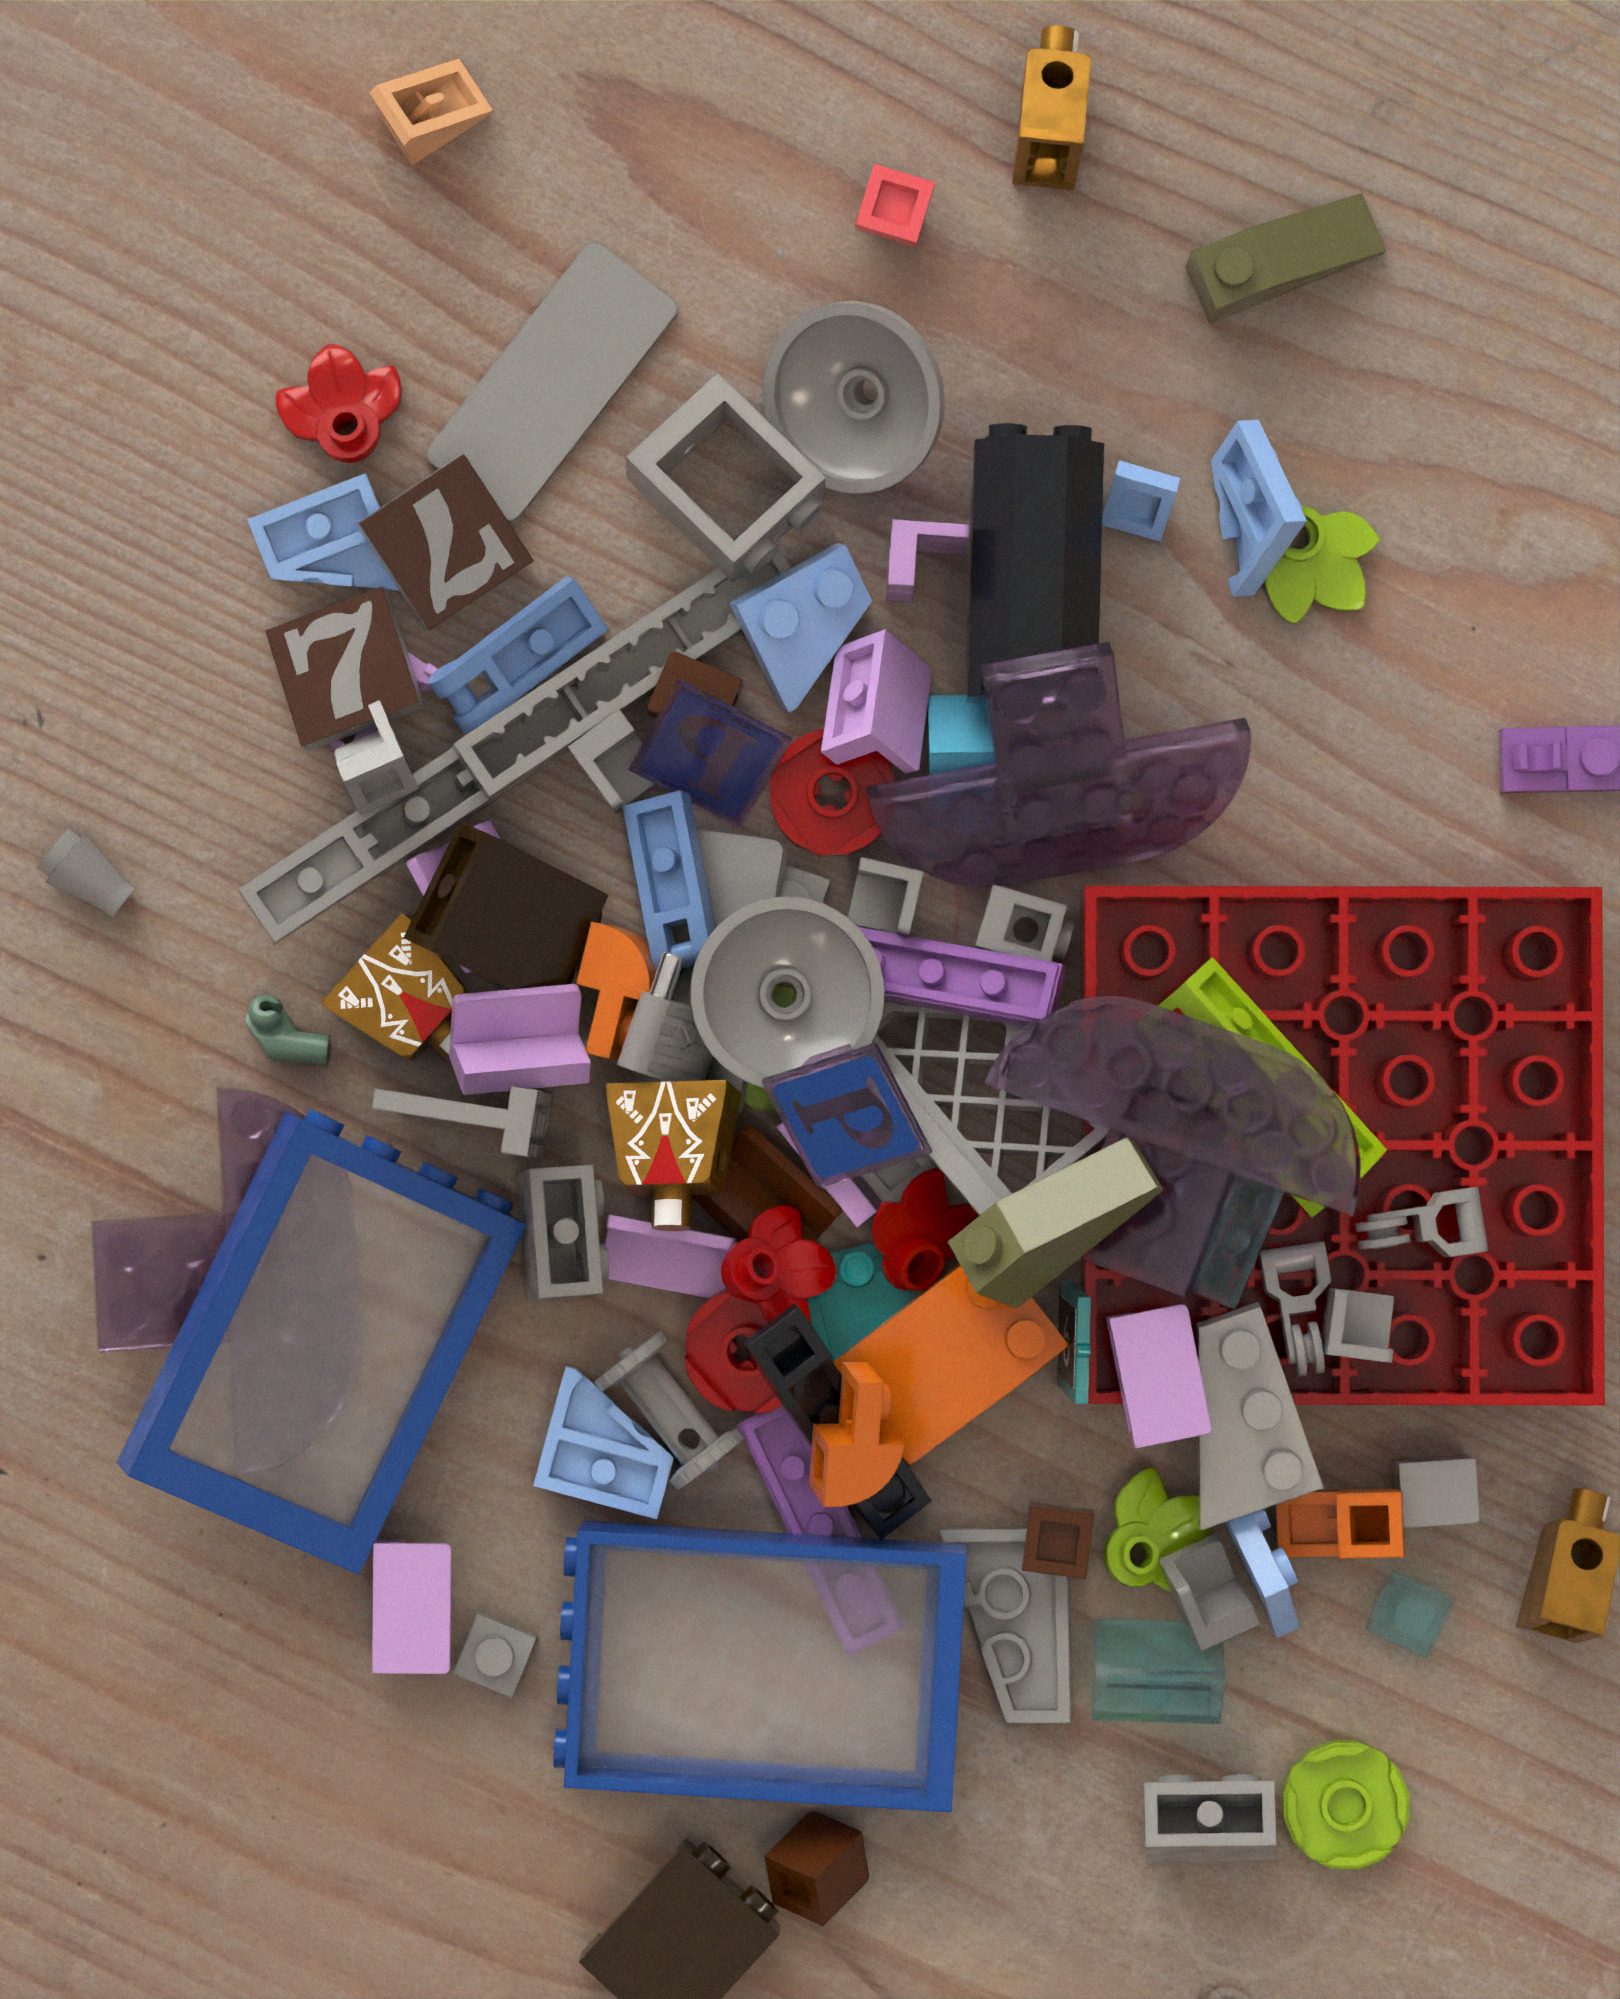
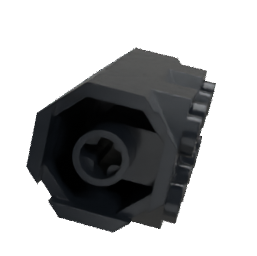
M999 423L989 425V433L986 438L975 439L970 509V586L966 651V702L979 704L981 692H987L991 695V706L1007 708H1067V697H1073V695L1081 694V707L1094 706L1097 702L1104 443L1092 441V428L1062 425L1053 428V435H1027L1026 425Z

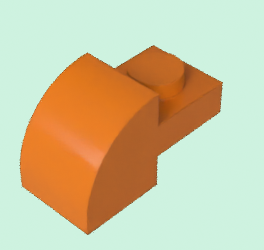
M591 922L576 983L600 990L586 1052L608 1059H619L641 991L650 992L656 969L651 960L648 942L643 937L622 927Z
M843 1362L838 1423L813 1424L809 1486L823 1507L848 1506L870 1498L890 1481L903 1455L904 1443L889 1423H882L888 1422L890 1418L891 1395L889 1386L881 1380L868 1362Z
M1394 1488L1317 1490L1276 1504L1278 1548H1283L1287 1557L1339 1556V1559L1406 1556L1403 1490Z

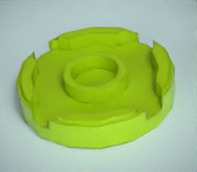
M1330 1740L1310 1748L1291 1766L1281 1790V1815L1290 1838L1309 1858L1332 1869L1359 1870L1383 1860L1394 1849L1393 1846L1399 1841L1401 1834H1404L1410 1820V1794L1401 1771L1379 1749L1358 1740Z

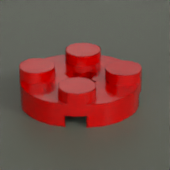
M819 729L796 739L779 756L770 780V807L779 829L797 847L819 857L847 856L868 847L886 829L895 807V776L888 759L878 751L836 765L821 753L824 729ZM829 776L834 783L840 782L843 779L848 782L850 789L844 794V799L847 803L845 807L836 810L831 804L821 807L816 802L815 798L822 792L818 783L821 778Z
M726 1288L707 1299L688 1324L685 1343L687 1355L684 1357L687 1374L697 1391L707 1401L720 1409L731 1412L735 1409L743 1412L755 1411L754 1414L770 1412L782 1405L753 1360L748 1358L741 1363L734 1355L739 1347L737 1340L734 1338L735 1336L743 1334L749 1338L768 1323L756 1303L737 1299Z

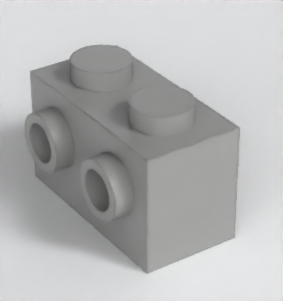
M593 1164L533 1168L517 1174L520 1219L523 1223L527 1224L522 1234L527 1302L583 1298L603 1294L602 1282H607L609 1278V1259L606 1245L604 1243L599 1244L597 1218H602L604 1214V1194L601 1181L594 1180Z
M1233 1774L1222 1777V1781L1196 1782V1778L1193 1776L1167 1775L1159 1777L1157 1782H1144L1147 1863L1276 1861L1274 1781H1261L1259 1776L1252 1774Z

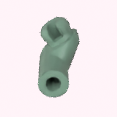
M260 995L250 1002L246 1014V1024L249 1032L269 1059L283 1062L328 1065L331 1035L298 1032L284 1010L281 1001L272 995Z

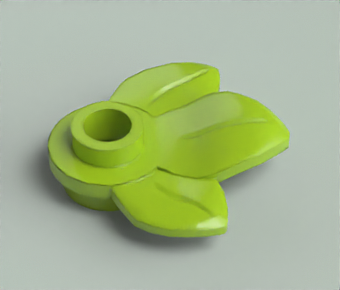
M1301 505L1302 512L1307 520L1302 529L1308 535V544L1302 549H1294L1289 546L1266 578L1267 595L1274 609L1283 619L1291 624H1296L1303 618L1311 607L1313 600L1321 606L1338 611H1357L1362 609L1365 604L1366 595L1365 580L1357 558L1371 551L1379 543V536L1367 521L1354 513L1340 511L1322 516L1313 508Z
M1152 1467L1139 1471L1130 1478L1115 1499L1114 1514L1117 1528L1109 1535L1104 1546V1563L1113 1579L1120 1584L1130 1587H1142L1154 1583L1160 1588L1171 1592L1158 1559L1208 1537L1213 1527L1200 1531L1198 1525L1199 1496L1183 1495L1168 1499L1162 1480L1155 1468ZM1136 1543H1140L1145 1549V1560L1138 1567L1133 1565L1130 1560V1550Z

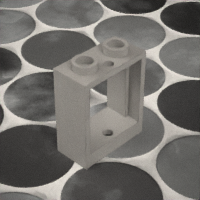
M719 373L711 378L626 456L627 479L732 582L737 580L746 570L751 574H756L763 569L779 550L776 542L791 528H794L797 532L804 530L818 517L825 506L822 500L824 499L826 477ZM727 419L795 483L788 492L735 541L667 476L670 471Z

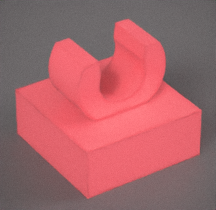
M874 164L857 217L855 230L916 248L934 191L935 182Z

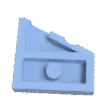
M1240 420L1236 422L1211 460L1215 491L1220 502L1219 521L1222 540L1236 539L1240 571L1237 575L1228 578L1229 589L1233 597L1254 596L1307 521L1302 512L1301 504L1291 489L1278 461L1277 454L1271 446L1260 421Z
M367 473L247 519L271 579L350 587L379 588L383 586L385 589L399 591L355 525L380 508Z
M837 542L729 602L781 710L789 713L799 706L866 611L872 599L847 546Z
M565 1366L533 1486L658 1519L674 1455L603 1391L601 1392L577 1368Z
M1262 1509L1224 1522L1251 1583L1255 1585L1266 1608L1268 1621L1276 1638L1299 1629L1300 1626L1289 1591V1587L1298 1583V1580L1283 1548L1280 1547L1271 1552L1262 1534V1531L1271 1528L1265 1510Z

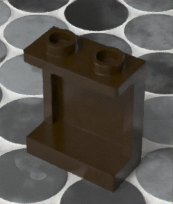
M459 822L404 935V939L508 989L567 985L573 981L574 967L586 944L591 922H601L602 908L609 895L489 833Z
M685 1838L677 1847L676 1853L602 1934L598 1933L581 1953L579 1963L618 1999H722L779 1936L780 1925L773 1918L779 1910L753 1885H750L743 1891L726 1875L731 1869V1865L711 1845L703 1841L696 1847Z

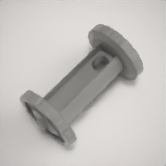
M660 1330L634 1351L630 1347L619 1354L621 1361L595 1380L594 1383L601 1392L613 1388L618 1383L622 1386L682 1466L675 1471L669 1480L675 1489L679 1490L702 1472L711 1473L720 1466L718 1460L738 1445L744 1437L737 1428L727 1431L721 1436L716 1434L656 1354L663 1349L669 1340L663 1331ZM684 1429H693L698 1433L700 1443L697 1447L691 1448L683 1443L681 1434Z

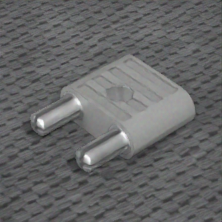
M671 952L662 953L650 992L641 991L617 1065L669 1082L706 1080L713 1056L707 1050L697 1032L693 1021L691 1005L671 1000L684 962L683 958Z

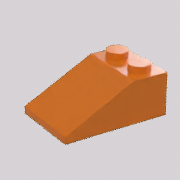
M958 1263L936 1280L934 1284L922 1291L834 1360L833 1363L842 1375L843 1362H868L881 1380L888 1384L891 1395V1412L888 1422L882 1423H889L904 1443L902 1458L910 1466L1023 1383L1066 1349L1069 1344L1032 1297L1016 1309L977 1294L960 1263Z

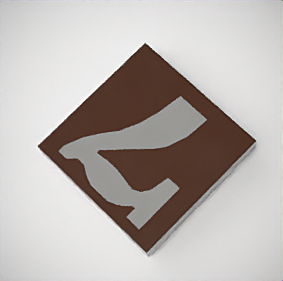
M465 454L459 455L355 524L425 631H430L534 561Z
M383 586L265 630L301 747L306 751L314 750L375 727L376 724L368 705L380 700L389 721L425 708L389 592Z

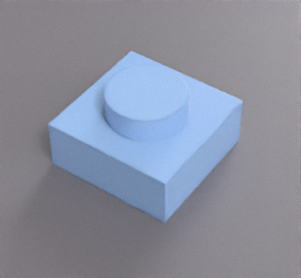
M1119 460L1103 510L1102 525L1161 542L1180 478Z

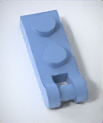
M566 576L457 660L439 668L430 676L427 682L438 698H447L456 711L452 718L463 734H468L505 710L609 629L576 580ZM482 673L491 688L481 696L476 697L467 683Z
M678 790L623 805L622 807L651 960L657 971L662 953L671 952L679 955L684 960L679 974L681 976L684 968L694 966L703 944L715 929V923L690 793ZM687 923L690 941L677 944L674 938L673 927Z

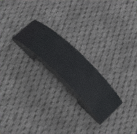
M793 1304L744 1341L743 1345L786 1413L809 1446L812 1447L813 1424L838 1423L842 1375L830 1359L832 1357L831 1353L800 1308ZM901 1458L893 1477L880 1491L870 1498L853 1505L874 1533L882 1540L932 1500L904 1459Z

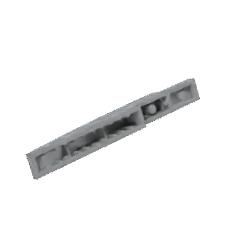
M778 550L772 560L759 572L751 574L746 570L734 582L717 568L453 743L451 749L413 773L419 790L362 815L357 810L238 889L239 894L274 945L278 944L378 876L383 877L455 829L459 822H465L567 753L569 745L620 709L624 714L653 694L671 652H678L701 661L743 632L729 602L792 567L781 551Z

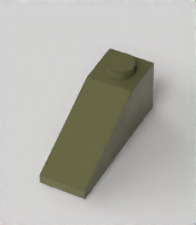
M1361 193L1249 227L1192 250L1186 268L1207 320L1211 324L1383 255L1386 250L1364 196Z
M1126 1137L997 1201L950 1239L948 1244L977 1294L1018 1309L1164 1190L1135 1141Z

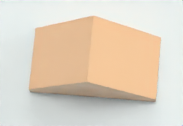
M460 59L378 84L369 92L378 115L412 166L475 126L493 112L492 107Z

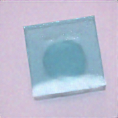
M1393 1570L1366 1625V1629L1427 1658L1454 1600Z

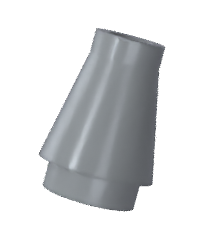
M70 828L64 832L37 866L39 870L49 877L46 883L102 910L111 918L135 889L120 875L86 833L80 837Z

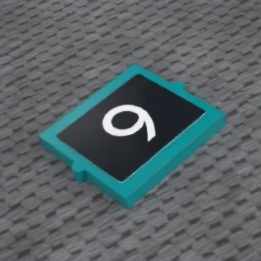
M1060 1281L1059 1326L1057 1330L1069 1346L1058 1354L1057 1385L1075 1404H1088L1089 1357L1091 1353V1297L1073 1281Z

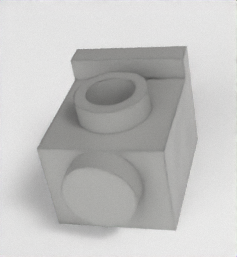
M993 884L974 948L1050 962L1052 957L1064 960L1074 929V923L1063 920L1067 905ZM1024 918L1032 920L1037 927L1036 938L1031 942L1019 941L1013 933L1016 921Z

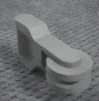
M1478 1186L1433 1193L1426 1206L1367 1215L1368 1221L1355 1223L1356 1232L1366 1231L1368 1233L1366 1240L1358 1241L1359 1250L1386 1248L1411 1242L1410 1235L1399 1234L1397 1228L1408 1224L1407 1216L1412 1215L1416 1242H1428L1443 1257H1455L1488 1251ZM1455 1204L1460 1242L1447 1243L1438 1235L1435 1218L1443 1205Z
M1324 1241L1259 1251L1264 1292L1267 1296L1278 1302L1289 1364H1294L1298 1377L1307 1375V1364L1309 1363L1313 1365L1316 1374L1324 1373L1323 1345L1317 1322H1307L1306 1334L1301 1333L1299 1324L1291 1325L1290 1316L1314 1313L1316 1311L1315 1300L1331 1282ZM1309 1269L1314 1270L1316 1287L1309 1295L1292 1297L1280 1289L1277 1274Z

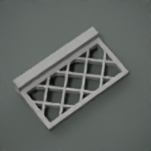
M891 1001L884 1002L882 1018L877 1032L896 1016L918 1017L915 1049L888 1048L879 1036L875 1034L873 1041L861 1058L869 1056L877 1061L919 1146L979 1216L994 1203L1012 1194L1001 1181L1004 1154L1038 1156L1036 1178L1027 1185L1030 1186L1094 1154L1115 1136L1110 1126L1023 1026L1001 1022L1006 1028L1004 1054L970 1052L973 1020H993ZM929 1018L963 1020L959 1052L926 1050ZM1016 1041L1028 1055H1014ZM899 1060L913 1061L912 1075ZM924 1061L958 1063L954 1095L927 1094L921 1087ZM969 1064L1002 1066L999 1098L965 1096ZM1013 1066L1041 1068L1047 1075L1044 1100L1010 1099ZM872 1077L866 1078L868 1086L885 1104ZM1056 1087L1069 1102L1055 1101ZM938 1106L953 1107L951 1121ZM964 1108L998 1110L994 1142L967 1141L961 1134ZM1008 1110L1043 1112L1039 1145L1005 1143ZM1053 1113L1080 1114L1093 1128V1131L1074 1147L1050 1145ZM978 1153L993 1154L991 1168ZM1058 1157L1059 1159L1048 1168V1158Z
M511 1086L508 1109L375 1088L372 1108L504 1129L501 1153L543 1158L553 1095L539 1090Z

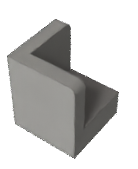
M380 700L368 705L378 731L343 745L334 752L337 759L335 763L360 815L419 790Z
M620 709L568 746L571 754L615 814L623 809V805L632 803L664 779L644 768L642 760L648 750Z
M861 857L848 918L857 927L909 936L924 871Z
M1327 1287L1321 1329L1323 1353L1392 1363L1394 1350L1389 1349L1388 1344L1394 1296Z
M1469 1455L1391 1459L1392 1488L1403 1490L1404 1528L1475 1524L1480 1520L1476 1458Z
M1210 1535L1158 1559L1180 1616L1201 1651L1260 1625L1253 1605L1236 1580L1224 1547L1216 1535Z

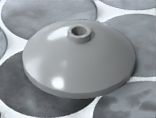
M861 301L835 302L811 310L799 317L783 332L776 342L768 359L763 381V404L767 421L826 477L825 488L851 494L872 493L901 482L913 474L925 462L941 432L945 411V393L940 369L931 349L923 337L906 320L894 312L872 303ZM866 380L872 382L876 387L877 398L875 401L869 400L864 394L863 385Z
M789 896L773 897L751 903L735 911L724 919L708 936L696 958L692 971L690 1004L697 1032L703 1044L716 1061L739 1079L761 1088L774 1090V1087L780 1083L861 1058L873 1041L882 1018L884 980L880 963L871 943L856 924L844 914L812 899ZM778 983H787L794 990V1001L788 1007H779L772 1000V989Z

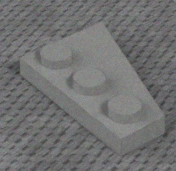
M1256 1302L1196 1323L1197 1356L1212 1425L1211 1432L1200 1435L1198 1443V1525L1200 1531L1324 1488L1259 1303Z
M1027 1527L939 1529L943 1543L967 1544L964 1603L971 1614L982 1646L981 1652L1006 1723H1071L1073 1721L1070 1577L1022 1571Z

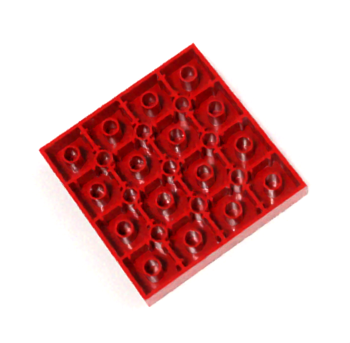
M1084 886L1082 888L1081 1094L1115 1133V1136L1096 1152L1126 1137L1133 1139L1164 1190L1081 1257V1289L1091 1297V1353L1089 1357L1088 1404H1123L1105 1317L1128 1312L1139 1313L1183 1304L1189 1311L1197 1351L1196 1323L1258 1302L1295 1405L1605 1406L1602 887ZM1211 957L1218 962L1387 1149L1358 1182L1314 1217H1311L1137 1025ZM1178 1007L1163 1019L1180 1040L1197 1043L1196 1027ZM1213 1061V1076L1224 1088L1241 1091L1240 1075L1232 1066L1227 1063ZM1256 1110L1257 1125L1269 1137L1285 1139L1284 1124L1273 1112ZM1081 1116L1082 1140L1093 1131V1128ZM1300 1158L1301 1173L1319 1193L1335 1181L1318 1161ZM1478 1186L1488 1251L1455 1257H1443L1428 1242H1416L1412 1215L1407 1216L1408 1224L1397 1228L1399 1234H1409L1411 1242L1386 1248L1359 1250L1358 1241L1366 1240L1368 1233L1366 1231L1356 1232L1355 1223L1368 1221L1367 1215L1426 1206L1433 1193ZM1455 1204L1443 1205L1435 1218L1438 1235L1447 1243L1460 1242ZM1324 1241L1331 1282L1327 1287L1394 1296L1388 1348L1394 1350L1392 1363L1324 1354V1373L1316 1374L1313 1365L1309 1363L1307 1364V1375L1298 1377L1294 1364L1290 1365L1288 1362L1278 1302L1267 1296L1264 1292L1259 1251ZM1313 1269L1277 1274L1280 1289L1292 1297L1309 1295L1316 1287ZM1327 1287L1315 1300L1316 1311L1314 1313L1290 1316L1291 1325L1299 1324L1302 1334L1307 1333V1322L1316 1321L1321 1336Z

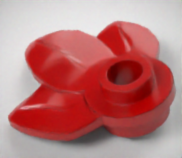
M328 344L315 355L307 374L308 385L278 390L276 393V407L284 425L295 437L303 440L318 441L323 451L334 460L356 463L372 454L380 440V424L397 411L402 397L401 381L395 366H383L365 374L359 360L351 351L339 345ZM351 422L358 423L356 430L350 435L342 436L337 434L343 425Z
M938 1168L929 1169L912 1179L903 1191L900 1203L892 1201L883 1202L873 1222V1243L877 1250L884 1255L882 1261L883 1275L891 1285L900 1290L922 1291L934 1284L943 1270L944 1261L955 1257L948 1241L979 1217L968 1203L947 1205L945 1180L942 1171Z
M777 1206L767 1209L754 1217L750 1225L748 1238L731 1246L721 1265V1278L727 1291L737 1299L756 1303L767 1323L791 1305L796 1304L811 1324L810 1309L806 1299L820 1295L830 1289L838 1275L837 1264L826 1248L814 1241L802 1240L801 1214L797 1208L792 1206ZM753 1263L758 1270L759 1276L755 1273L753 1269Z

